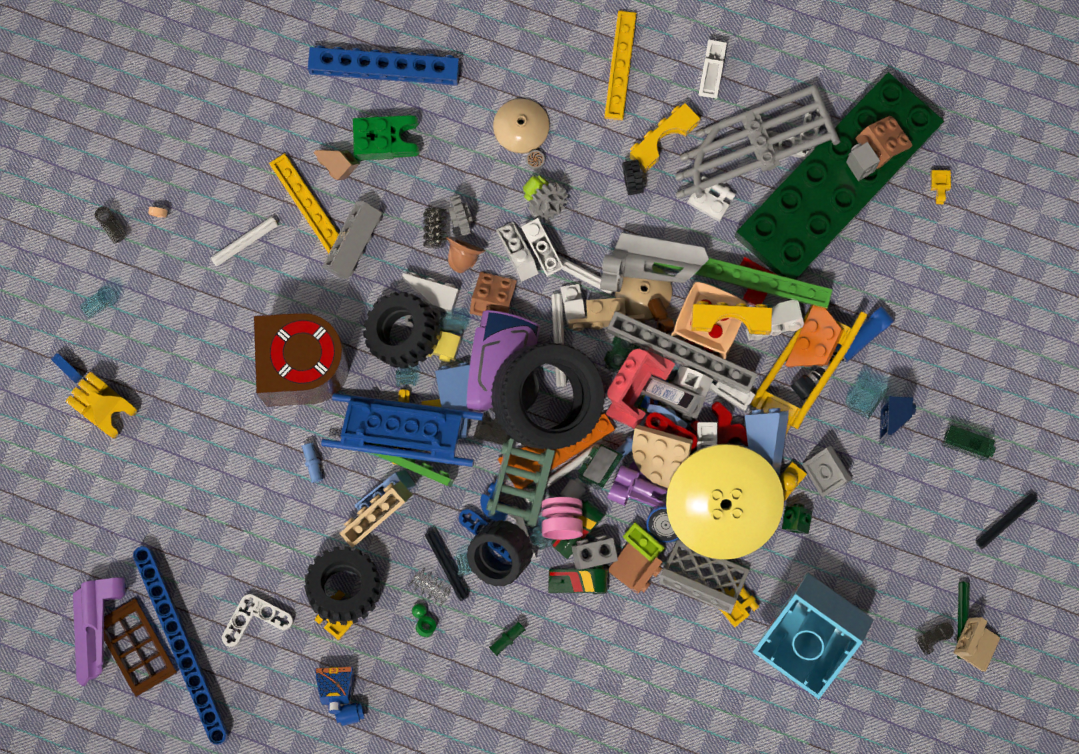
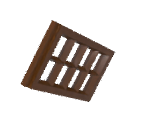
M136 598L104 616V641L135 697L177 673ZM136 612L141 623L128 630L123 618ZM119 621L125 632L112 639L106 628ZM144 627L149 638L136 645L131 633ZM127 636L133 647L120 654L114 643ZM152 641L157 653L144 659L139 648ZM136 651L141 662L128 669L123 658ZM160 656L166 667L153 674L147 663ZM144 665L149 677L136 683L131 672Z

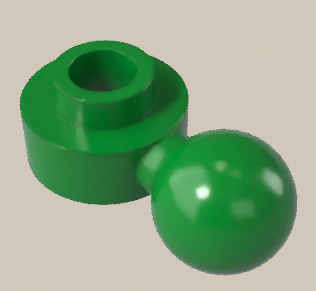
M417 603L412 607V615L419 619L415 626L416 632L422 637H430L436 630V622L431 617L426 616V606L422 603Z

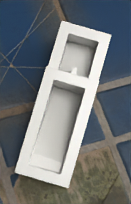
M708 40L699 96L717 99L727 43Z

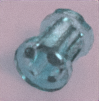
M415 369L402 372L396 370L397 387L407 384L416 386Z
M467 553L454 556L458 564V576L473 573L468 564Z

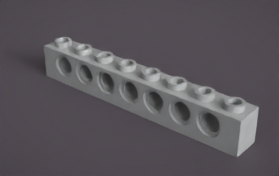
M616 311L606 332L702 373L745 394L751 391L757 374Z

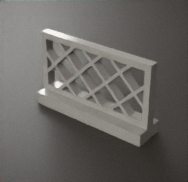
M677 540L661 573L659 583L731 614L750 570L725 559H714L698 554L687 547L682 541ZM681 547L687 550L689 555L680 558L677 552L678 548ZM702 556L706 559L707 563L698 565L695 557ZM691 559L694 567L685 570L682 561ZM676 563L679 564L682 570L677 573L669 570L670 566ZM721 564L725 571L716 573L713 565ZM709 567L712 575L703 577L700 569ZM697 571L700 579H689L687 573ZM737 571L744 575L742 579L734 581L731 573ZM727 574L730 583L721 585L718 577ZM714 578L718 586L714 588L708 587L705 581ZM733 586L735 591L734 597L725 594L724 589Z

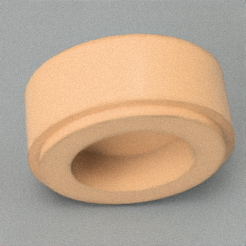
M149 207L148 211L150 216L166 218L168 210L157 207Z

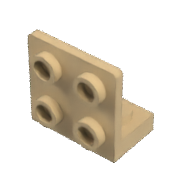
M968 618L953 653L984 672L989 666L1000 637L985 628L988 621L984 618Z

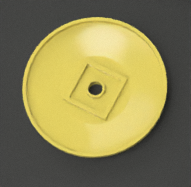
M717 444L696 451L679 465L667 489L666 508L675 534L687 547L709 558L734 559L756 551L771 538L782 517L784 495L777 473L764 457L740 445ZM724 499L731 501V506L727 509L720 506Z

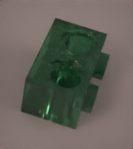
M614 336L611 343L614 347L612 351H607L603 361L606 362L605 368L618 373L630 352L640 347L631 343L629 348H623L620 343L624 340ZM615 357H620L623 363L615 365L612 360Z

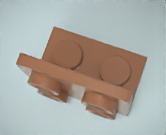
M480 272L471 299L470 314L482 316L483 311L486 310L509 314L510 303L517 281Z

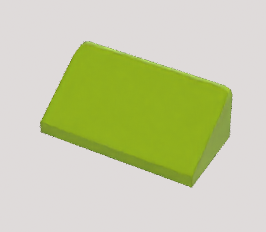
M636 522L623 536L627 542L651 563L665 549Z

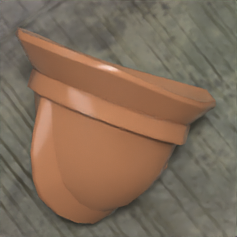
M446 236L450 243L448 254L449 266L457 273H463L472 268L479 254L486 251L455 237Z

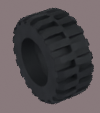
M397 292L390 293V297L383 296L379 303H374L372 311H368V319L364 321L363 325L366 328L363 331V337L367 339L365 340L367 348L379 360L395 368L407 369L409 366H417L419 361L423 363L427 359L426 356L433 353L434 350L432 348L439 341L437 339V335H440V328L437 327L440 324L439 319L436 317L434 309L417 296L407 292H400L399 294ZM412 315L414 327L410 337L402 344L392 346L390 342L392 326L401 317Z
M339 546L333 547L334 551L329 552L327 549L322 552L323 556L321 558L317 555L313 559L314 565H309L307 569L308 574L305 575V592L313 611L318 613L324 621L328 619L332 624L340 622L341 625H347V621H352L354 624L358 622L359 617L365 619L368 616L367 612L375 609V602H379V592L381 591L380 577L375 563L371 562L367 554L363 555L362 551L357 548L352 551L351 547L344 546V549L340 550ZM341 571H350L357 574L361 579V588L355 596L347 600H334L327 596L325 584L333 574Z

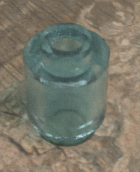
M445 314V316H440V331L463 334V330H467V319H464V315Z

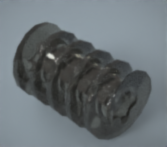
M439 207L425 209L423 217H425L423 224L426 225L423 227L425 232L423 239L426 240L423 242L424 247L433 249L444 247L442 243L447 242V239L442 238V236L446 235L447 231H443L442 228L447 227V224L442 223V221L447 220V217L442 216V213H446L447 209Z

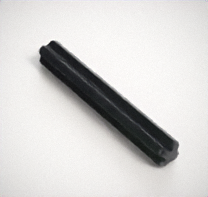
M1030 493L977 539L976 545L980 549L985 548L1038 501L1037 497Z
M433 530L427 532L425 537L460 601L467 599L469 595Z

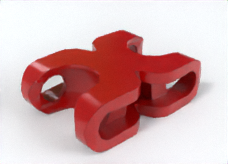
M715 401L711 409L717 417V444H727L731 440H738L745 446H748L745 427L741 424L730 425L732 414L720 402ZM694 421L690 424V428L696 436L697 422L699 421Z
M657 412L647 416L644 427L693 440L691 453L694 451L697 445V437L681 426L675 425L670 419ZM651 423H657L659 426H652Z

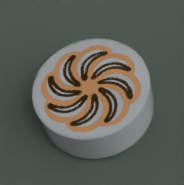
M538 150L530 151L526 156L527 166L532 170L541 169L545 163L544 154Z

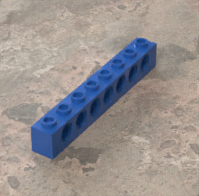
M318 45L315 48L310 47L307 69L310 75L458 86L459 58L452 55L437 57L435 54L421 56L413 52L408 54H400L397 51L381 53L379 50L368 52L358 48H353L352 50H344L342 47L328 49ZM326 58L333 59L331 63H324ZM345 59L352 60L348 65L342 64ZM365 60L370 61V64L367 66L361 65ZM382 62L389 63L388 66L384 68L379 66ZM401 63L407 64V67L404 69L398 68V65ZM418 65L426 66L424 70L416 69ZM438 66H443L444 70L441 72H437L435 68Z

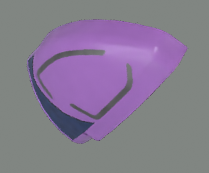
M483 311L480 327H477L475 331L467 388V408L469 411L485 412L493 407L491 405V389L497 370L500 369V365L504 363V360L508 359L515 351L537 344L540 331L538 324L504 312Z

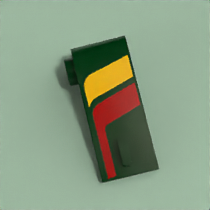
M582 500L581 510L583 515L577 518L583 522V535L575 539H554L550 543L566 559H569L573 554L571 546L577 545V541L584 540L606 515L589 500L586 502Z
M598 565L592 567V569L549 570L548 593L607 594L608 570L604 569V566Z

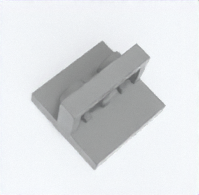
M832 446L825 448L802 464L822 497L853 480Z

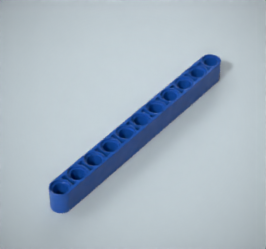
M143 546L138 547L133 553L134 561L208 739L213 744L222 745L229 738L227 728L156 558L150 549ZM147 551V559L141 561L139 558L140 553ZM154 569L155 576L151 579H148V570ZM161 586L163 592L160 596L156 597L154 590ZM165 604H169L170 611L164 615L161 609ZM172 622H176L178 628L175 632L171 633L169 625ZM184 640L185 647L179 651L176 644L178 641ZM187 658H191L193 664L190 668L186 669L184 661ZM194 676H199L200 684L194 687L191 680ZM202 694H206L208 697V701L204 705L199 703V697ZM213 712L216 717L212 723H209L206 719L207 714ZM220 730L223 733V738L217 742L214 739V733Z

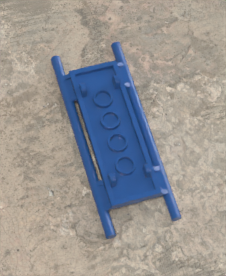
M338 393L333 394V401L348 403L341 432V441L322 439L321 446L468 467L474 466V459L455 457L463 418L483 421L484 413ZM364 442L431 451V453L366 445Z

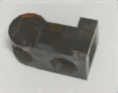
M941 623L915 638V641L926 656L935 651L932 647L939 641L950 639L954 634V629L949 623Z

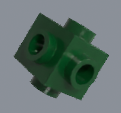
M794 504L793 507L785 506L782 530L792 533L809 534L812 511L805 509V505Z

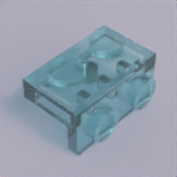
M865 371L858 378L853 391L848 393L845 403L849 410L869 420L889 387L872 378Z

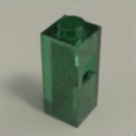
M953 425L947 428L941 445L983 461L988 460L990 457L992 458L996 447L993 446L995 440Z

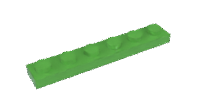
M364 442L366 445L381 446V444ZM374 454L446 486L452 487L454 480L449 478L451 474L441 470L438 474L432 471L433 467L425 463H422L421 466L415 464L416 459Z

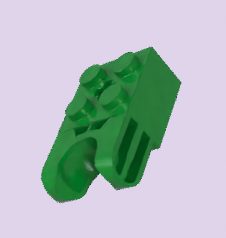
M416 116L353 118L355 159L357 161L418 156L420 149L416 144L406 143L400 139L403 132L415 129L418 126V118ZM371 137H376L374 141L370 140Z

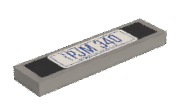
M653 376L649 378L641 392L643 395L691 415L701 400L700 396Z

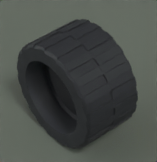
M492 521L471 540L467 548L468 564L472 572L486 584L506 586L513 583L530 564L533 557V547L529 536L518 525L510 521ZM488 542H495L503 546L510 554L512 564H504L498 561L491 554Z

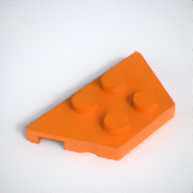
M812 306L785 366L793 368L795 366L828 365L844 330L826 308Z

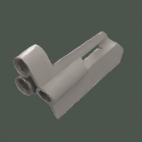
M622 232L612 255L606 254L604 257L600 289L620 292L624 277L685 283L709 260V256L705 247ZM654 262L684 267L677 275L664 274L652 270Z

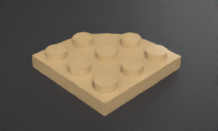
M636 425L632 443L633 458L639 470L649 480L668 488L676 469L690 456L693 440Z

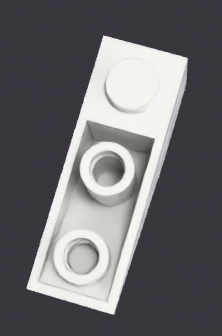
M538 218L521 227L547 277L564 268Z
M512 222L496 229L521 282L537 275L538 271L534 259L515 224Z
M403 273V280L431 307L448 314L453 313L459 294L455 285L449 283L442 285L432 278L425 280L419 278V275L415 273Z
M789 300L778 303L772 308L771 333L769 335L749 334L748 329H746L748 340H760L766 336H776L782 332L797 331L803 328L804 322L799 302Z

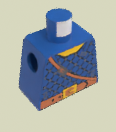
M353 667L315 668L321 704L328 705V712L330 714L340 713V704H348L350 702L354 681Z

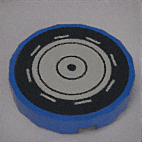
M666 505L655 507L647 518V530L650 535L661 542L678 540L679 538L670 524Z

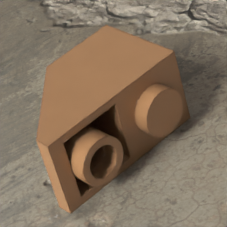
M322 149L313 152L317 156L318 162L329 170L330 176L335 180L347 179L360 165L348 150Z

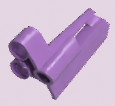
M633 461L628 468L621 465L607 499L623 506L626 505L629 498L653 507L663 506L666 503L657 500V498L662 494H667L668 488L649 480L639 470L635 461Z
M125 578L87 581L82 583L81 588L73 593L76 680L81 686H86L89 680L97 678L102 673L104 602L122 599V597L126 596Z

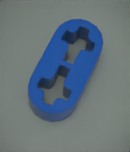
M58 352L51 358L73 382L77 383L82 378Z

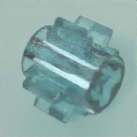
M542 525L532 529L534 533L530 537L533 546H539V549L542 550L553 545L551 542L553 539L542 536Z

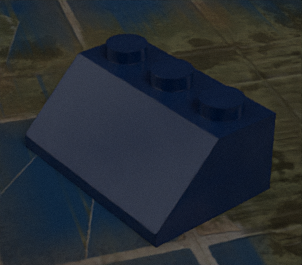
M889 396L881 405L879 444H884L912 418V415H915L916 403H913V397Z

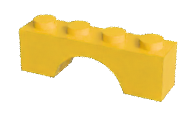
M686 103L681 107L679 105L675 107L668 119L663 118L658 123L657 129L654 131L650 130L640 144L637 142L631 147L630 159H638L640 169L644 173L659 161L657 144L664 136L681 134L686 137L700 124V118Z
M699 301L692 306L691 331L711 332L713 326L721 319L735 318L745 324L749 334L769 335L771 333L772 308H767V305L759 304L755 305V307H748L747 304L739 303L736 306H728V303L724 302L708 305V302Z

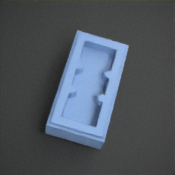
M649 404L647 409L649 413L657 412L670 419L675 425L686 429L688 423L677 417L675 411Z

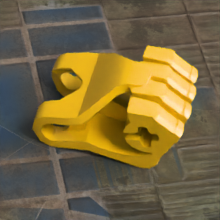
M89 372L85 377L87 381L82 379L78 383V386L81 388L75 387L71 392L74 397L70 395L65 402L104 433L116 439L118 431L112 426L111 415L114 412L123 411L130 416H134L137 414V410L92 372Z

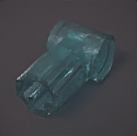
M103 286L95 295L79 306L87 318L91 319L108 306L116 304L118 293L111 287ZM107 292H111L112 295L109 300L104 299V295Z

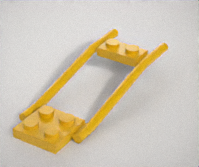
M811 305V307H810V309L808 310V312H807L805 318L803 319V322H804V323H805V321H806V319H807V317H808V315H809V313H810L811 308H812L813 305ZM861 311L852 328L836 321L844 330L838 342L842 346L801 409L766 390L789 357L802 328L795 332L762 382L750 405L756 409H763L764 412H769L771 408H781V411H788L786 434L791 426L799 429L809 409L849 350L867 314Z

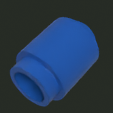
M355 702L340 706V713L335 714L337 723L345 726L365 719L362 704Z

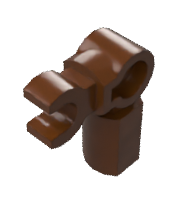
M655 298L650 300L647 305L654 320L657 321L655 329L666 334L674 330V322L670 317L667 318L668 313L661 299Z

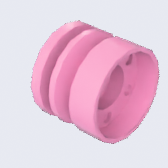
M554 497L543 500L542 509L544 510L542 511V516L548 519L542 521V536L557 540L581 537L583 535V522L577 518L583 515L581 510L582 500L572 497Z

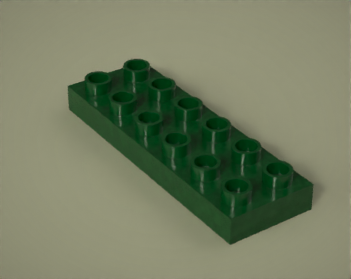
M887 72L835 127L840 143L833 145L832 141L829 140L819 144L736 231L734 237L775 274L798 280L934 136L945 121L893 75ZM892 116L911 141L912 147L893 156L882 167L876 168L875 172L858 181L846 163L849 153L852 151L851 149L859 144L855 138L869 125Z

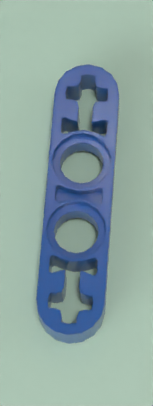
M469 509L463 510L459 514L460 524L475 536L478 534L477 528L480 525L486 526L489 524ZM464 514L467 516L471 514V519L474 522H476L477 519L479 520V522L475 525L473 530L470 528L473 526V524H471L468 521L466 523L463 522ZM488 542V546L512 563V559L509 558L510 554L506 550L504 554L500 552L504 549L503 546L497 548L493 546L492 542Z

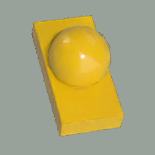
M793 462L779 477L784 501L807 475Z

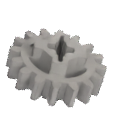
M550 182L548 186L543 184L542 189H536L537 194L531 195L533 200L529 201L530 206L528 209L539 221L542 219L547 221L548 217L553 219L554 214L559 215L560 209L565 208L563 204L568 202L566 200L568 194L558 183L553 185Z
M459 194L450 196L452 207H449L448 211L453 226H459L462 236L470 234L468 223L472 222L467 203H461Z

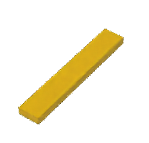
M618 11L604 119L623 121L636 21L635 12Z
M284 153L270 162L269 165L329 254L339 234Z

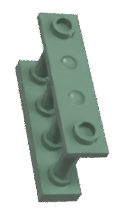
M509 439L507 443L504 442L502 445L501 454L504 455L492 499L489 498L486 510H489L488 516H493L496 510L522 517L526 521L525 526L533 528L537 523L555 451L546 449L544 453L537 454L512 447L514 439ZM510 454L537 461L538 464H541L539 472L536 471L534 473L508 466ZM508 473L533 480V483H536L535 489L530 492L502 484L504 475ZM500 491L528 499L531 502L530 508L522 510L498 503Z

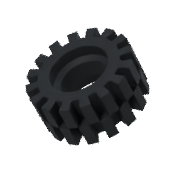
M638 159L622 162L628 196L644 193Z

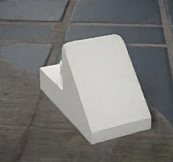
M580 285L561 287L567 325L569 319L585 318Z

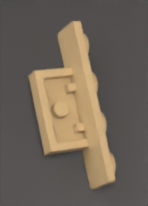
M624 298L586 300L587 318L569 319L568 326L569 329L574 331H582L584 328L600 330L603 327H608L615 311L626 316ZM645 315L628 316L645 324Z

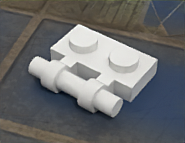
M703 175V177L701 178V182L706 181L709 178ZM719 184L702 190L703 196L701 198H697L696 194L693 193L687 204L718 222L721 221L729 208V204L724 202L725 198L733 200L736 195L727 186L723 187ZM713 189L720 193L719 198L710 194V190Z

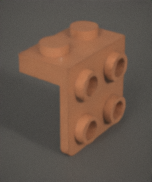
M892 116L869 125L855 138L862 145L866 142L869 143L880 160L877 169L882 167L893 156L912 147L911 141Z
M628 543L617 557L618 561L613 562L608 571L638 595L641 591L644 593L651 585L648 582L652 576L657 577L663 568L660 566L662 564L660 559L656 557L651 563Z

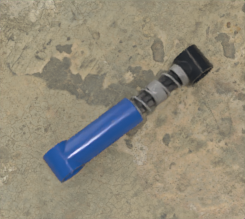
M883 306L876 310L862 324L840 363H843L842 361L847 363L895 321ZM842 345L836 346L835 353L832 355L828 365L817 366L815 371H811L808 375H802L791 385V388L803 401L809 397Z

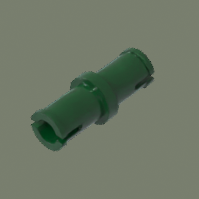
M517 621L507 632L501 633L502 636L489 646L490 650L498 656L509 644L512 645L513 641L526 629Z

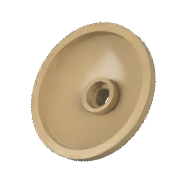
M514 99L505 103L497 111L493 122V130L499 144L508 151L521 154L529 153L539 148L545 142L549 133V119L545 110L538 103L529 99ZM524 120V124H518V121Z
M652 266L654 272L664 273L658 267ZM624 277L621 291L615 292V297L624 298L625 313L628 316L645 315V320L653 319L647 305L649 301L660 298L665 309H667L672 297V286L667 281ZM646 286L648 290L643 292L640 288Z

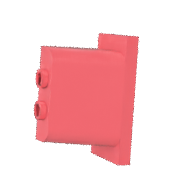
M635 349L630 352L608 389L607 395L612 404L607 410L606 415L635 429L636 425L641 423L646 414L644 411L633 406L651 375L666 381L675 363L645 349Z

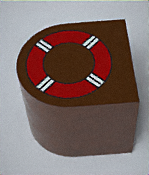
M308 313L254 316L256 394L266 407L318 404L331 399L334 393H338L342 389L349 373V359L336 330L329 322L317 315Z

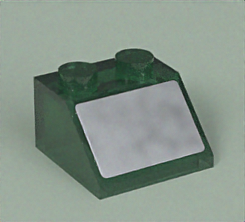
M599 444L597 447L593 446L588 453V456H590L587 463L583 462L578 469L580 473L578 478L596 490L602 489L624 455L602 444Z

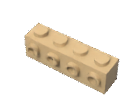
M401 481L395 485L390 483L384 489L385 494L383 496L379 494L370 501L372 505L369 508L365 505L357 512L359 516L356 519L351 517L344 523L346 528L339 534L352 548L412 496V493Z

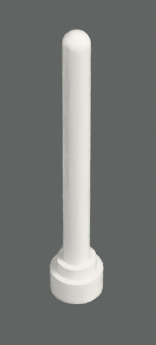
M593 445L550 476L545 490L597 453L600 445ZM524 498L526 503L530 506L531 502L528 501V499Z

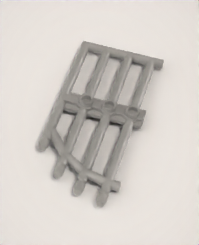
M816 84L705 127V129L698 130L696 132L697 137H703L707 134L701 146L680 156L681 161H687L689 158L696 157L693 168L675 175L677 181L693 176L694 185L685 188V190L678 191L676 196L677 198H683L686 195L695 193L697 198H701L703 196L702 190L760 167L762 172L770 171L780 166L778 160L829 140L832 141L833 145L839 144V137ZM812 94L815 100L812 104L763 122L760 116L764 112ZM814 110H819L821 118L769 138L766 129ZM742 121L745 130L712 142L721 129ZM825 124L828 133L775 153L773 144ZM745 137L749 138L750 146L702 164L705 153ZM755 153L757 161L701 182V172L747 154Z

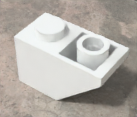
M680 365L673 383L706 397L713 379Z

